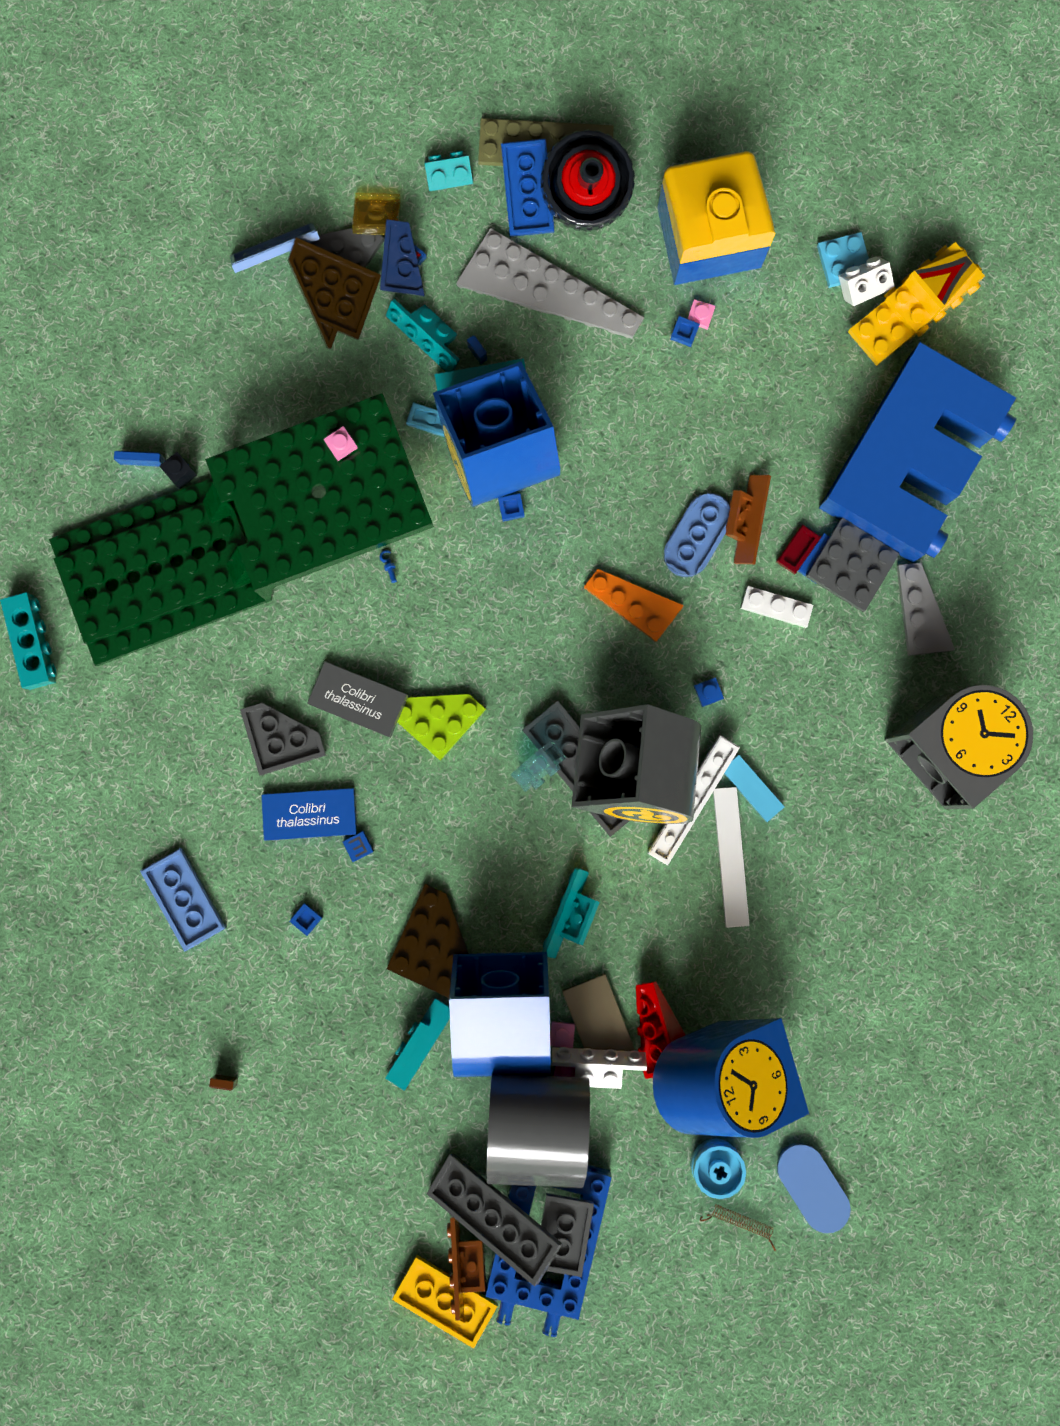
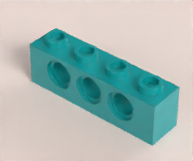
M26 592L0 599L21 687L31 690L56 683L55 676H57V670L50 661L49 655L52 654L49 642L45 640L46 626L39 616L38 611L41 610L38 598ZM28 614L29 619L27 623L22 624V617ZM33 635L34 643L28 646L27 639ZM38 657L40 660L39 666L33 668V660Z

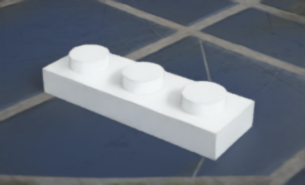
M747 586L740 609L806 628L808 627L813 605Z

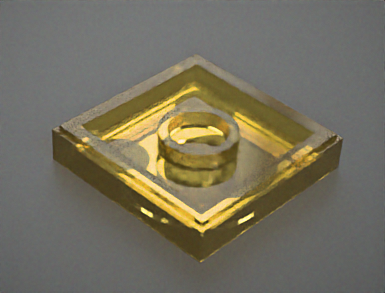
M355 193L353 234L385 235L386 219L399 221L400 194Z

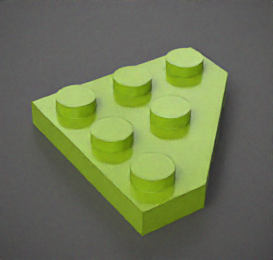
M469 694L407 698L397 723L441 761L486 709Z

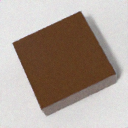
M215 1074L210 1078L209 1087L232 1091L237 1086L238 1077Z

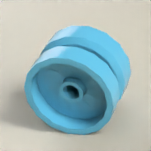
M716 1138L706 1140L697 1146L692 1154L690 1166L692 1175L700 1190L709 1197L716 1199L729 1198L739 1192L745 1183L746 1168L743 1159L735 1147L726 1140Z

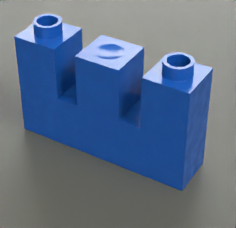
M920 342L907 357L819 506V509L838 520L841 518L846 519L912 563L925 554L934 558L942 549L949 535L940 530L948 515L900 488L901 483L905 481L942 504H949L961 494L982 456L934 429L935 425H940L977 448H981L992 438L1002 442L1017 419L1008 413L1016 397Z

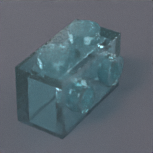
M551 740L510 775L524 792L531 787L536 790L546 782L543 777L547 774L551 777L561 769L559 764L567 757Z

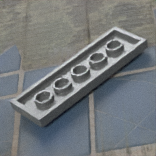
M557 701L522 731L573 792L580 727ZM590 812L609 837L629 822Z
M454 1153L449 1155L427 1192L429 1197L533 1286L539 1284L563 1244L492 1184H487L486 1179Z

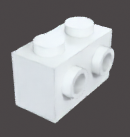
M881 257L870 258L865 264L850 267L845 273L838 275L844 300L852 306L889 291L894 287L890 263Z

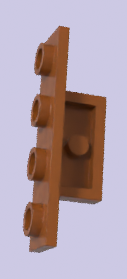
M750 475L747 493L741 490H733L725 535L738 541L734 558L735 564L755 565L771 480L770 475Z
M452 1217L450 1218V1223H447L448 1238H451L452 1248L448 1250L449 1263L453 1265V1273H450L449 1278L450 1288H454V1299H451V1313L455 1314V1321H459L464 1318L463 1293L486 1291L484 1243L481 1240L460 1241L459 1221Z

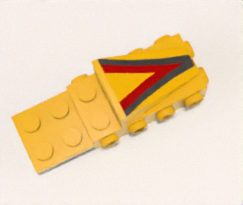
M956 242L950 247L946 245L935 254L937 257L934 260H926L917 270L902 280L901 283L903 285L898 289L895 287L890 289L884 295L886 298L884 302L849 329L848 333L876 366L914 336H922L930 328L928 326L933 321L935 323L939 322L946 316V310L950 307L955 309L964 301L962 297L967 293L972 295L981 287L979 283L985 277L979 265L972 262L966 250Z

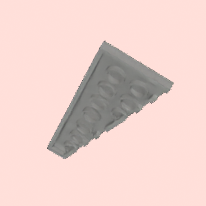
M491 228L456 283L459 288H466L479 294L493 296L502 301L506 300L517 303L519 306L546 314L561 316L564 319L581 322L590 327L594 326L605 329L608 332L633 339L644 320L643 316Z

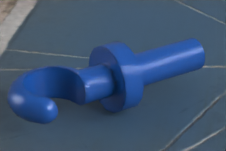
M383 550L380 553V560L386 563L384 569L388 571L391 583L397 582L393 570L396 568L395 564L391 563L390 559L384 560L382 557L384 553L391 554V551Z

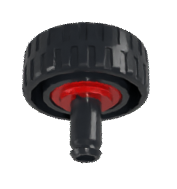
M588 129L575 131L570 135L564 136L548 153L541 172V192L547 209L552 213L554 219L563 223V226L573 228L575 231L591 232L592 230L597 231L611 225L623 214L633 194L635 172L632 160L618 140L601 131H591ZM548 175L550 180V188L548 185Z

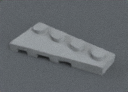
M922 563L898 565L897 573L908 656L955 651Z

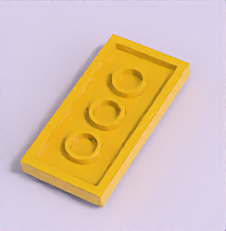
M416 1255L394 1293L392 1300L474 1349L497 1309L498 1303L485 1297L480 1292L463 1293L464 1318L455 1321V1314L451 1313V1299H454V1288H450V1274Z

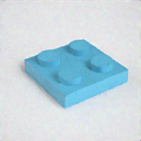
M862 232L820 242L817 245L828 288L841 285L838 275L845 273L850 267L865 264L869 259Z

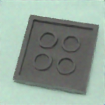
M841 518L805 577L861 612H865L899 553L846 519Z

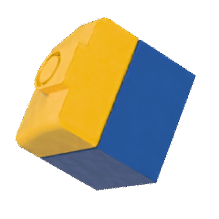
M744 151L673 165L665 170L657 209L674 285L761 268L774 239L775 229L754 154Z

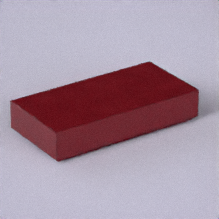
M802 524L776 562L795 575L821 536Z

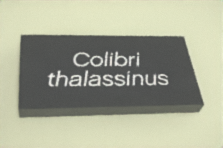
M324 662L307 704L391 738L409 695Z

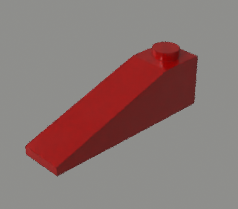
M656 981L636 985L637 1013L640 1015V1027L637 1028V1032L641 1036V1047L638 1048V1051L646 1052L647 1071L643 1070L645 1079L653 1078L656 1062L665 1047L672 1041L685 1036L682 1027Z

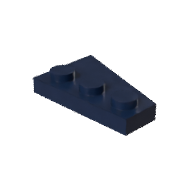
M386 219L380 290L425 296L410 223Z

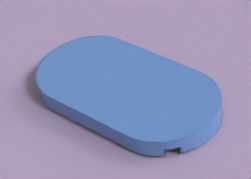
M707 493L696 497L695 501L690 503L664 549V561L668 569L675 575L692 577L702 572L724 537L730 505L725 498L718 494Z
M794 1143L784 1148L778 1158L777 1173L808 1224L816 1231L822 1233H833L843 1228L850 1217V1202L822 1156L812 1146L802 1143Z

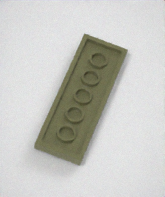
M481 118L478 165L503 166L501 143L546 139L548 155L557 142L575 131L598 130L604 134L611 135L613 138L614 125Z

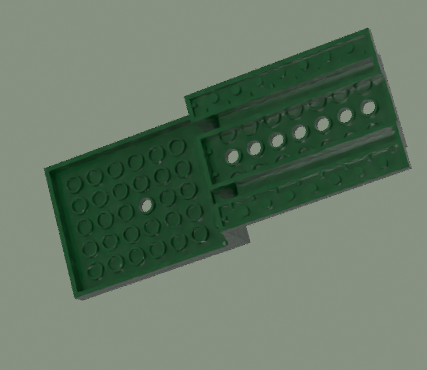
M381 393L209 457L205 460L212 476L211 479L53 537L49 541L56 557L53 558L83 642L88 646L94 665L100 666L272 601V590L277 586L431 529L434 526L385 397ZM344 426L356 444L357 449L337 461L324 439ZM321 486L326 489V493L322 498L313 496V491L316 487ZM234 501L236 509L230 502ZM220 539H224L226 541V548L222 551H217L215 543ZM198 547H202L205 550V555L201 559H196L193 555L194 550ZM181 555L183 557V564L179 567H174L172 564L173 558ZM160 563L162 571L158 575H152V565ZM134 571L140 573V580L137 583H131L129 580L130 574ZM113 579L118 580L119 586L117 590L109 591L108 583ZM95 587L97 596L90 600L87 598L86 593L88 589Z

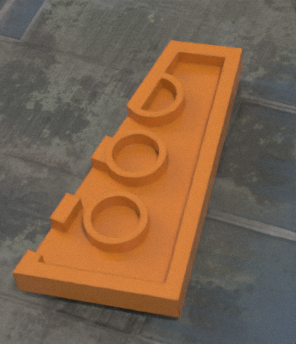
M600 569L596 570L584 586V589L655 642L658 641L684 606Z

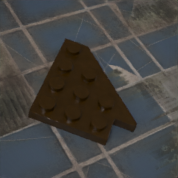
M296 237L287 261L326 348H332L337 332L359 340L381 275Z
M425 884L388 964L387 970L449 998L453 955L469 953L447 893Z

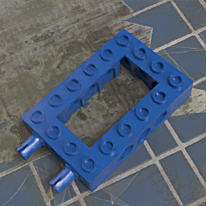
M588 1165L583 1188L553 1187L581 1194L580 1199L594 1201L582 1277L562 1274V1284L552 1282L550 1278H546V1280L541 1279L538 1285L533 1286L494 1253L485 1297L501 1301L496 1318L497 1323L502 1324L504 1315H506L504 1325H510L514 1305L516 1304L547 1312L544 1328L542 1329V1333L549 1336L550 1327L551 1337L557 1336L561 1316L579 1320L612 1178L610 1170ZM511 1185L508 1199L529 1215L536 1186Z

